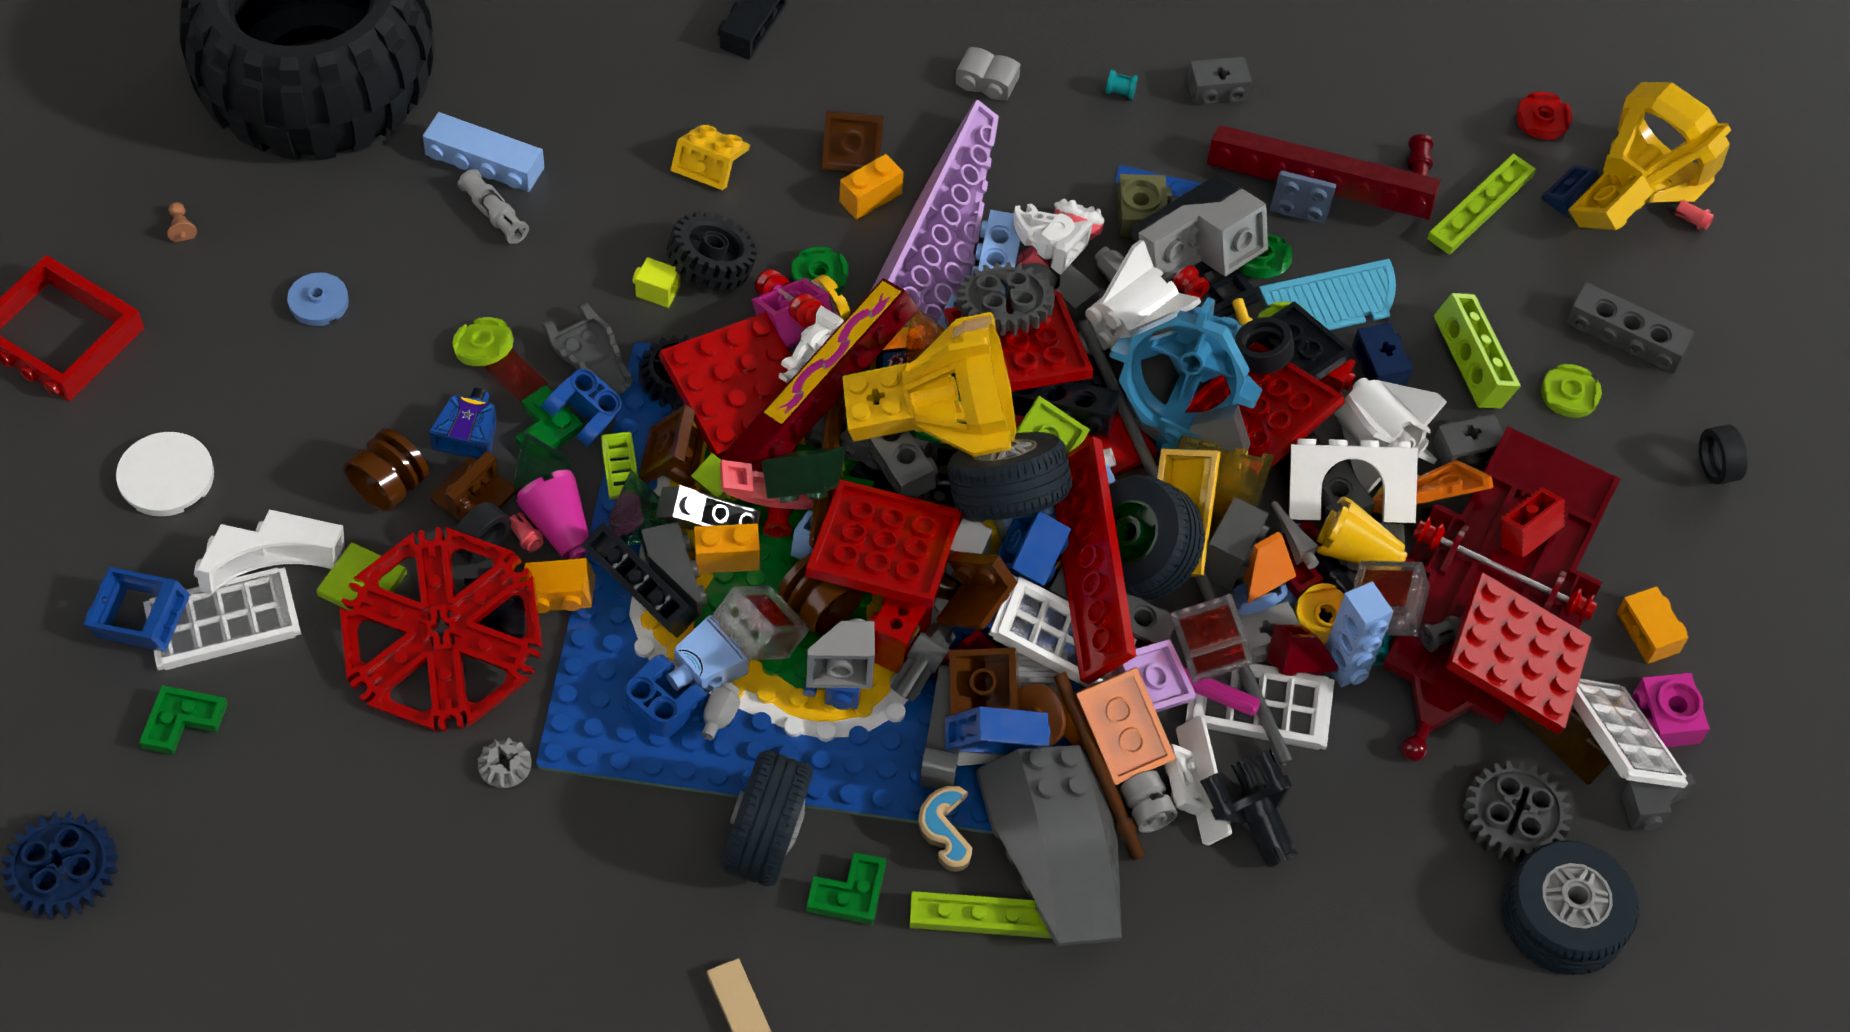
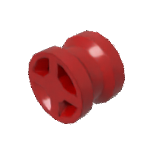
M1192 265L1183 268L1172 281L1178 291L1199 298L1207 292L1210 285L1205 278L1198 275V270Z

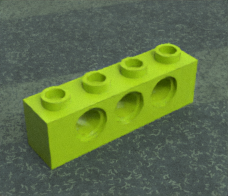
M1451 293L1434 314L1437 325L1478 408L1502 409L1521 385L1475 294Z

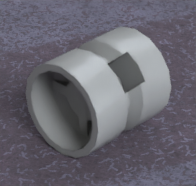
M1151 770L1139 773L1129 778L1120 787L1119 791L1127 807L1133 809L1131 816L1141 833L1159 830L1177 817L1178 812L1170 796L1165 794L1166 787L1157 771Z

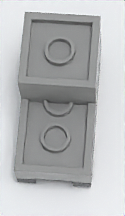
M1217 174L1132 226L1131 238L1135 242L1144 240L1153 267L1160 269L1164 273L1160 277L1166 283L1174 278L1183 268L1191 265L1194 266L1201 261L1223 276H1227L1268 250L1266 203L1220 174Z

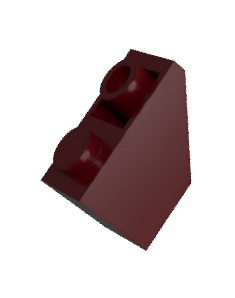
M1301 624L1274 625L1267 661L1275 666L1279 673L1287 676H1296L1297 673L1307 672L1320 676L1324 672H1337V663L1317 635Z

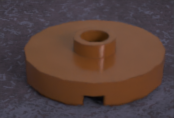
M1028 684L1019 688L1020 710L1048 713V724L1051 733L1049 746L1047 747L1057 744L1065 734L1067 729L1065 727L1066 719L1069 718L1068 709L1061 694L1055 688L1044 684Z

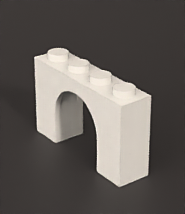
M1297 439V445L1291 444L1288 514L1291 519L1321 520V492L1326 473L1340 461L1357 459L1371 465L1381 478L1383 485L1382 522L1416 523L1418 448H1411V442L1392 441V447H1379V441L1360 440V446H1347L1348 440L1329 439V445H1316V439Z

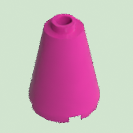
M559 470L552 472L554 478L545 482L542 477L535 479L518 492L517 497L519 500H516L518 506L563 559H581L585 557L588 552L581 544L589 537L576 479L572 471Z

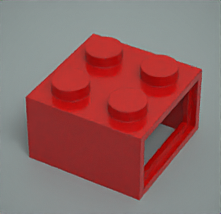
M883 596L881 605H883L879 613L874 612L869 620L874 621V663L899 673L908 659L906 656L921 632L925 633L931 625L933 607L931 609ZM897 622L902 624L900 629H893ZM917 626H920L918 633L916 634L914 640L908 648V642L910 638L912 637Z

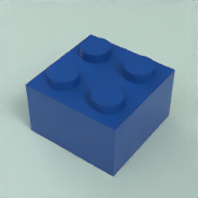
M1041 511L1014 517L996 555L1000 556L1012 575L1016 577L1021 576L1038 586H1045L1054 576L1056 570L1054 564L1058 556L1068 546L1069 538L1067 537L1071 528Z

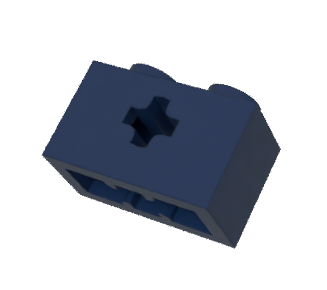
M1391 322L1357 329L1352 347L1365 377L1369 381L1380 380L1406 386L1410 374L1413 372V365L1411 359L1408 356L1406 357L1402 348L1401 337L1398 333H1395Z

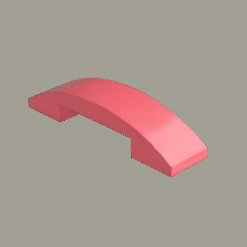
M721 460L720 462L721 490L728 495L753 504L774 508L813 509L818 478V473L811 472L807 478L752 471V464L727 460ZM835 475L833 496L840 480L838 475Z

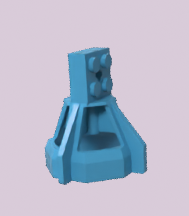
M1208 297L1202 307H1195L1187 312L1179 310L1138 329L1133 337L1118 338L1111 348L1109 357L1124 362L1119 382L1141 423L1159 429L1160 420L1163 417L1189 429L1196 413H1187L1186 411L1199 383L1206 382L1219 375L1225 377L1231 393L1226 400L1213 409L1236 404L1248 408H1254L1262 389L1248 375L1250 369L1235 342V336L1242 325L1230 317L1220 318L1214 316V299ZM1174 327L1173 331L1152 336L1157 330ZM1160 354L1168 355L1177 373L1180 374L1166 405L1160 402L1146 385L1142 374L1141 360Z

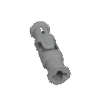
M470 169L461 175L458 187L472 197V203L484 216L490 219V223L495 228L502 230L505 234V239L510 244L521 242L529 232L527 223L520 221L515 216V210L505 203L504 198L492 185L486 184L483 181L482 175L477 169Z

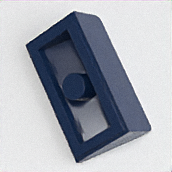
M1574 165L1541 196L1542 200L1563 215L1571 216L1568 209L1599 179L1598 170Z

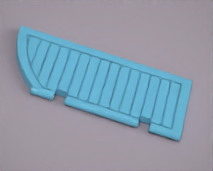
M1389 258L1259 286L1258 290L1266 308H1269V305L1275 302L1287 301L1292 303L1295 301L1328 330H1334L1365 323V316L1369 314L1373 321L1390 317L1389 311L1395 297L1396 280Z

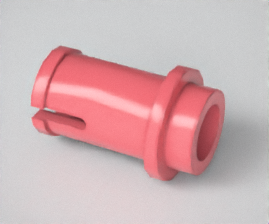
M1686 200L1680 202L1674 216L1696 225L1698 230H1701V228L1707 230L1714 218L1709 209H1700L1686 202Z
M519 512L517 514L520 521L515 514L510 517V529L520 540V547L528 552L538 550L544 542L542 539L543 534L539 530L534 529L523 513Z

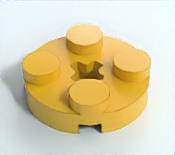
M1328 583L1309 587L1295 601L1293 611L1299 623L1317 635L1324 646H1326L1345 594L1336 589L1337 586ZM1320 608H1324L1326 613L1332 614L1333 617L1328 620V623L1320 619Z

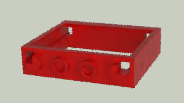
M45 255L0 297V329L48 284L66 293L114 324L63 373L55 370L0 336V362L8 368L14 367L19 370L28 381L40 383L51 395L56 393L70 402L145 328L139 310L48 255Z

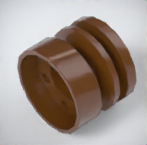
M382 428L374 438L367 442V450H358L343 466L344 474L356 492L369 504L383 512H391L406 497V490H414L419 484L418 482H422L429 475L428 465L417 448L404 436L390 428Z
M810 553L787 572L778 588V597L788 604L793 612L799 613L800 620L813 634L822 636L840 621H847L854 614L863 600L864 591L805 577L806 567L812 554Z

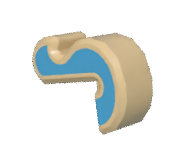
M945 786L930 794L921 805L918 818V828L922 838L930 845L945 849L939 851L938 861L945 869L953 872L962 871L967 868L972 855V847L945 817L967 798L968 792L960 786Z

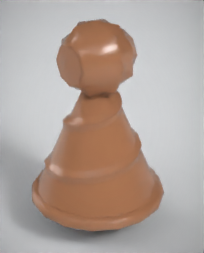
M174 202L169 206L170 215L173 216V220L167 231V236L173 242L193 239L197 234L195 225L183 216L186 209L180 202Z

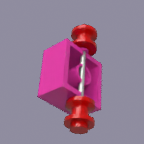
M773 269L764 270L756 278L755 289L760 296L752 299L755 313L759 315L767 312L779 337L782 338L786 347H793L799 344L801 333L807 327L815 324L816 313L820 306L833 312L828 293L806 278L790 283L785 276Z

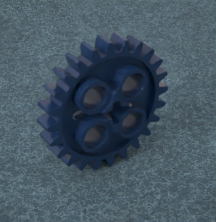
M68 811L64 819L61 820L57 813L53 812L50 822H46L40 816L38 827L35 828L27 823L28 834H15L19 842L18 845H7V849L12 856L2 857V861L5 867H7L1 871L4 880H7L3 883L8 893H11L10 897L14 903L20 902L19 905L24 912L31 909L37 918L44 910L49 920L54 918L56 911H60L63 918L67 919L69 909L72 908L79 915L82 914V904L86 903L94 907L95 904L92 899L94 895L99 897L106 896L102 885L113 886V880L108 874L118 873V869L115 863H113L119 859L116 850H113L116 847L113 839L108 838L110 835L105 827L100 828L96 819L88 823L83 813L76 821L71 811ZM70 841H78L72 847H65ZM37 855H44L39 861L31 862ZM81 869H89L84 875L76 876ZM48 883H56L51 889L42 890Z

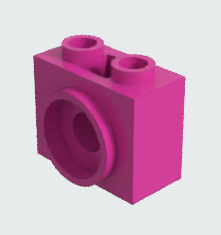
M1692 673L1643 677L1634 690L1633 700L1666 747L1701 744L1710 728L1703 709V697L1696 688Z

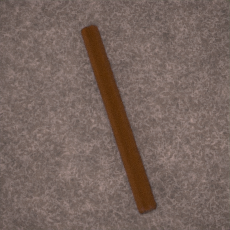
M843 396L826 412L809 545L812 548L815 546L833 497L844 412Z

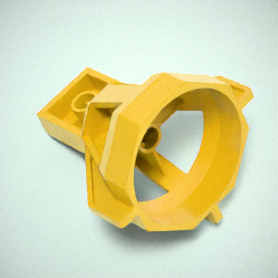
M1641 82L1626 97L1617 128L1619 134L1611 142L1610 154H1607L1603 168L1604 174L1568 211L1578 227L1617 230L1623 227L1627 219L1636 210L1643 207L1645 203L1681 202L1682 200L1695 202L1714 182V175L1723 166L1730 145L1726 138V135L1731 131L1728 123H1718L1709 107L1672 82ZM1649 113L1666 121L1686 141L1671 151L1651 131L1644 120L1645 114Z
M991 312L956 319L916 360L909 364L907 362L842 376L847 427L854 442L915 430L916 432H925L973 457L1008 451L1012 447L1011 443L1015 440L1017 429L1011 386L1001 342L996 331L995 318ZM955 373V375H956V380H955L954 376H953V377L951 376V374Z

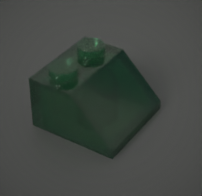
M845 446L791 452L763 460L762 468L767 499L779 497L780 503L797 501L799 500L798 495L808 494L809 499L828 497L827 491L839 486L846 453Z

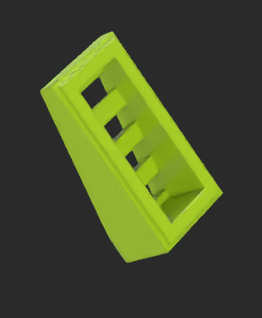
M621 432L602 435L601 446L609 500L640 496L632 433ZM628 457L625 460L610 461V459ZM628 469H630L629 472H621V473H613V474H612V471H620V470H628ZM632 480V484L614 486V482Z

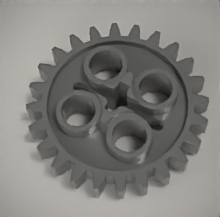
M995 262L994 268L983 265L982 272L973 269V276L965 275L964 282H959V289L957 290V310L961 311V318L991 312L995 318L996 330H1000L1001 336H1004L1006 331H1011L1014 336H1017V330L1019 329L1027 334L1029 333V326L1038 329L1039 322L1046 323L1047 316H1052V309L1054 308V287L1050 286V280L1043 279L1042 272L1033 275V267L1022 270V264H1018L1016 268L1011 267L1010 262H1007L1005 267H1001L997 262ZM1002 284L1004 285L1005 293L1002 290ZM1006 304L1008 307H1010L1009 314L1006 309Z
M1510 761L1506 762L1503 769L1498 763H1494L1491 771L1484 768L1480 777H1474L1471 783L1472 786H1469L1465 794L1468 798L1465 799L1463 807L1468 810L1464 815V820L1473 821L1468 831L1479 832L1475 840L1476 843L1488 842L1486 852L1494 848L1498 849V859H1501L1507 853L1510 854L1511 863H1514L1518 856H1522V859H1524L1528 853L1541 845H1547L1550 842L1555 843V841L1563 842L1570 831L1568 826L1572 816L1567 813L1571 808V804L1562 802L1567 793L1556 792L1559 784L1558 781L1552 783L1546 781L1549 776L1548 772L1543 773L1541 776L1537 775L1536 765L1530 771H1527L1522 761L1517 769L1513 768ZM1502 789L1510 791L1512 795L1504 793ZM1526 789L1528 794L1520 810L1519 819L1514 826L1512 835H1509L1507 833L1508 826L1513 818L1522 791ZM1533 802L1541 804L1543 808L1535 806ZM1491 815L1499 817L1503 822L1494 820ZM1523 828L1530 830L1534 835L1525 833Z

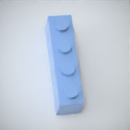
M438 112L422 136L425 155L434 160H441L455 165L462 170L477 169L484 178L502 182L514 189L530 192L545 168L543 149Z

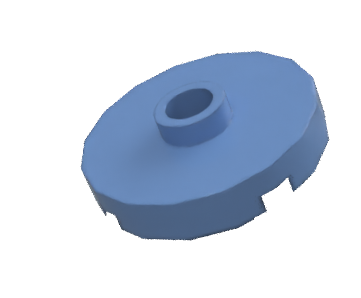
M311 273L302 276L293 283L288 291L287 302L290 312L300 323L308 326H325L330 324L329 321L335 318L338 320L344 315L348 308L349 295L344 282L337 276L328 273Z
M1241 583L1233 589L1234 594L1232 596L1227 593L1224 602L1228 612L1232 615L1253 614L1268 609L1282 601L1286 597L1288 589L1286 583H1283L1247 604V585Z

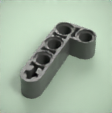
M939 665L920 777V787L936 790L945 786H954L959 755L957 751H945V717L951 716L950 667L948 665Z

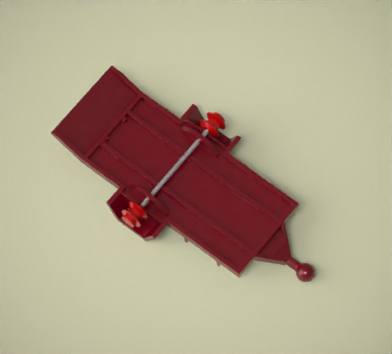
M1507 426L1484 473L1492 476L1493 488L1473 492L1462 515L1436 503L1426 522L1420 520L1413 534V537L1418 540L1409 558H1406L1404 568L1421 577L1427 578L1429 576L1382 666V668L1412 683L1418 728L1414 736L1406 738L1402 743L1401 752L1407 760L1412 762L1422 760L1427 754V744L1425 741L1429 733L1471 710L1500 725L1509 708L1504 702L1446 669L1454 644L1448 643L1439 646L1435 652H1428L1420 639V627L1424 624L1434 625L1443 622L1444 618L1448 616L1463 617L1475 580L1483 572L1565 622L1580 629L1584 619L1590 621L1598 603L1593 600L1603 581L1577 570V567L1621 478ZM1539 488H1545L1565 500V521L1563 522L1565 526L1528 555L1520 558L1502 548L1501 516H1505V513H1510V510H1514L1518 503H1522V500H1526V497H1531V494H1535V491H1539Z

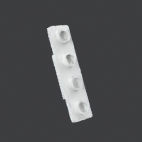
M1197 716L1176 728L1179 746L1170 745L1176 759L1164 764V768L1169 776L1173 803L1177 809L1196 815L1202 843L1209 846L1231 835L1232 828L1230 822L1214 819L1210 810L1213 807L1200 783L1202 779L1218 773L1205 718Z

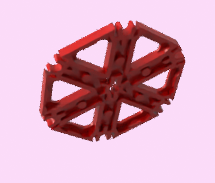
M436 527V537L431 541L426 540V533L423 530H419V544L416 543V534L414 532L353 577L356 582H361L364 586L361 587L357 583H350L348 587L352 591L358 592V596L352 601L345 598L341 601L352 611L344 610L340 607L346 678L350 682V686L356 690L361 685H367V690L360 696V699L368 707L437 732V719L438 726L443 732H447V721L451 718H456L458 728L464 729L465 719L463 715L465 714L467 715V725L471 727L531 680L529 676H523L519 672L522 670L525 674L534 675L535 670L527 666L525 662L529 657L541 659L542 655L538 650L530 647H539L543 650L535 578L533 575L531 576L530 570L525 568L520 573L514 572L515 567L522 562L514 551L445 527L447 531L446 539L440 527ZM463 549L492 560L493 567L455 595L451 557L455 551ZM405 559H416L421 603L380 588V579ZM518 596L523 599L527 631L523 637L516 638L478 624L479 621L509 598ZM440 617L446 626H450L449 629L444 630L443 643L439 634L433 631L434 628L439 626ZM372 621L405 633V635L370 662L364 663L361 660L358 627L362 622ZM462 655L504 670L506 673L505 682L480 702L472 703L468 701ZM427 662L432 701L431 708L427 711H418L394 702L391 699L392 689Z

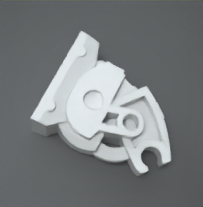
M1033 204L1027 205L1026 212L1020 209V205L1015 206L1013 214L1015 231L1025 246L1032 245L1037 249V254L1044 259H1053L1051 268L1060 275L1088 245L1093 222L1080 221L1074 223L1069 216L1063 213L1051 214L1040 212Z
M820 306L816 313L815 324L807 327L801 333L800 342L793 355L782 360L781 365L787 368L788 371L786 373H779V378L788 383L843 323V318Z

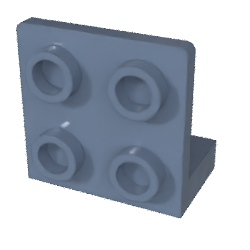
M1280 171L1270 211L1310 222L1326 224L1336 184Z

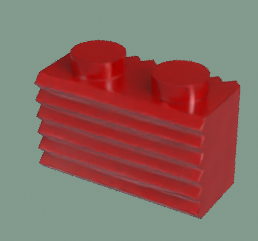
M1539 488V491H1535V494H1531V497H1526V500L1518 503L1514 510H1510V513H1505V516H1501L1502 548L1520 558L1528 555L1565 526L1563 523L1565 521V500L1545 488Z

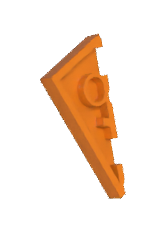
M1458 460L1451 461L1417 477L1416 504L1493 488L1492 476ZM1383 493L1372 498L1375 502L1372 512H1382Z

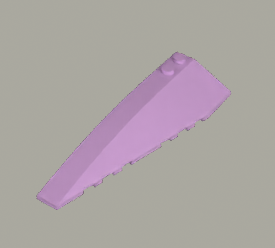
M978 99L973 102L932 172L872 287L873 289L884 278L906 290L919 310L903 328L927 325L934 341L944 332L943 328L938 324V320L951 294L957 296L959 282H964V276L970 275L971 267L975 265L974 248L975 244L979 241L985 204L982 202L983 194L987 192L988 181H986V175L992 161L990 150L995 143L999 118L997 114Z

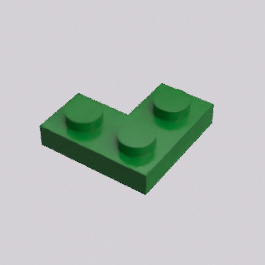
M546 385L521 401L522 408L536 423L515 437L516 444L534 463L577 436L584 428V424L566 405L554 417L541 408L545 400L552 394V391Z
M162 685L139 741L141 748L174 755L185 726L217 733L228 705L226 698Z
M854 852L847 882L813 876L806 912L873 925L887 859Z

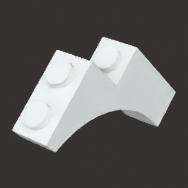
M269 510L264 521L258 523L256 532L221 524L215 536L209 538L207 551L203 559H198L195 565L194 576L198 578L200 592L213 594L225 583L239 575L273 565L304 564L332 569L345 548L343 525Z

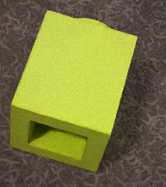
M647 257L642 267H637L633 275L632 282L635 284L636 297L669 308L681 286L680 275L675 271L676 267Z

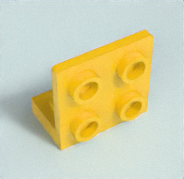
M700 125L677 140L670 171L724 190L727 188L733 161L749 151L750 144L743 142V139L737 135H725L717 132V129L713 126Z

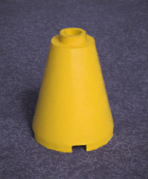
M1345 496L1341 497L1337 502L1342 505L1338 512L1331 510L1317 538V542L1322 545L1316 549V552L1324 556L1387 572L1393 571L1394 568L1400 569L1407 557V552L1404 551L1405 544L1353 500Z

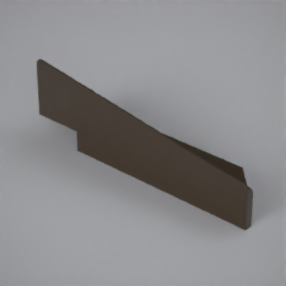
M1573 705L1566 727L1560 734L1554 733L1510 707L1586 784H1591L1611 763Z

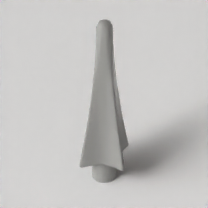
M1273 501L1271 503L1272 508L1283 528L1296 565L1304 562L1308 569L1315 568L1319 561L1314 553L1319 546L1297 526L1278 502Z

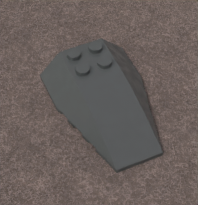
M1080 745L1017 749L977 768L976 775L991 829L996 838L1002 840L1007 849L1005 854L1011 865H1016L1023 878L1021 883L1026 892L1031 893L1036 901L1037 906L1035 908L1056 946L1120 941L1122 929L1118 834L1115 828L1117 822L1085 749Z

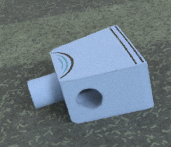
M710 615L675 647L674 661L677 668L666 676L670 685L676 691L691 682L692 685L698 684L704 691L709 693L715 688L720 687L723 682L730 683L749 673V657Z

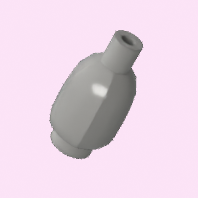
M1104 247L1097 252L1095 260L1097 261L1098 270L1110 283L1122 264L1124 257L1117 250H1110L1108 247Z
M723 682L720 687L715 688L711 692L703 712V719L706 723L701 733L703 738L713 740L717 730L728 726L734 718L740 705L739 689L735 685Z

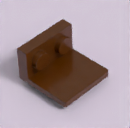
M954 551L948 558V563L955 571L956 578L963 583L936 620L940 625L983 630L991 622L992 617L1003 602L1008 599L1009 594L1018 582L999 555Z

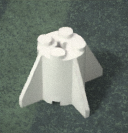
M1139 240L1131 246L1103 297L1085 311V315L1089 322H1091L1103 350L1111 349L1118 338L1133 337L1138 329L1179 310L1187 312L1201 303L1199 297L1179 293L1172 281L1166 283L1160 277L1164 273L1160 269L1153 267L1144 240ZM1174 327L1157 330L1152 336L1173 331Z
M1361 378L1355 382L1353 390L1344 399L1345 404L1334 412L1338 423L1341 425L1344 439L1348 440L1347 446H1360V440L1379 441V447H1392V441L1411 442V448H1418L1419 458L1432 464L1437 461L1426 449L1429 442L1426 434L1427 432L1430 433L1427 425L1447 403L1438 393L1380 380L1369 381L1367 378ZM1350 459L1355 476L1368 494H1370L1381 481L1379 474L1368 463L1357 459Z

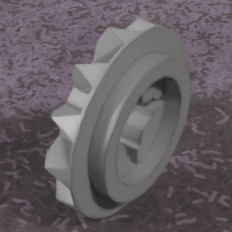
M509 737L502 741L494 739L493 743L488 747L483 746L482 753L478 758V770L481 777L488 784L498 788H509L518 785L528 776L531 770L530 752L524 747L522 742L512 741ZM499 754L505 755L507 759H511L509 761L510 771H507L506 767L504 768L502 764H498Z

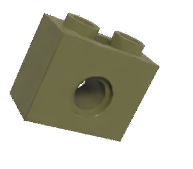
M1120 174L1117 187L1119 237H1131L1132 226L1171 203V187H1166V175Z

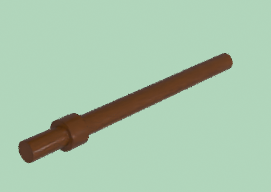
M1066 672L1054 676V680L1116 819L1117 824H1115L1118 835L1119 837L1123 836L1133 860L1145 856V852L1135 832L1138 829L1133 817L1129 818Z

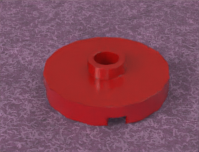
M1544 91L1533 92L1519 102L1515 117L1520 128L1528 135L1542 140H1555L1564 136L1571 126L1573 118L1571 107L1567 102L1564 104L1560 101L1561 97L1553 93Z

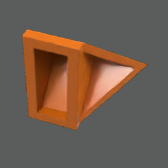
M1279 531L1253 546L1249 559L1250 565L1247 567L1243 578L1244 583L1247 585V604L1296 577L1286 544Z

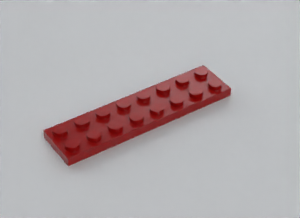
M1094 436L1067 453L1072 487L1067 497L1054 505L1056 520L1071 528L1067 537L1069 538L1068 546L1062 553V561L1080 681L1087 684L1093 683L1136 657L1102 440Z

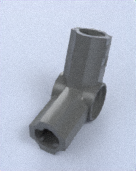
M933 622L925 633L921 632L906 656L908 659L890 688L905 699L914 702L930 675L937 671L939 665L949 652V647L956 638L953 633V626L940 625Z

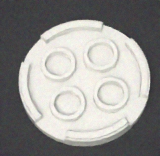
M160 432L138 440L122 455L116 470V481L121 496L130 505L135 507L136 511L159 517L172 516L184 512L185 508L207 495L214 479V467L206 447L194 437L178 432Z

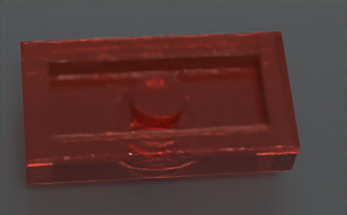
M513 349L498 362L485 366L486 370L520 402L546 385L548 387V382Z

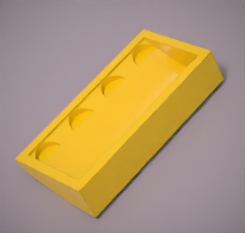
M1161 449L1157 479L1187 494L1197 506L1204 525L1203 551L1199 558V563L1190 577L1203 576L1221 452Z

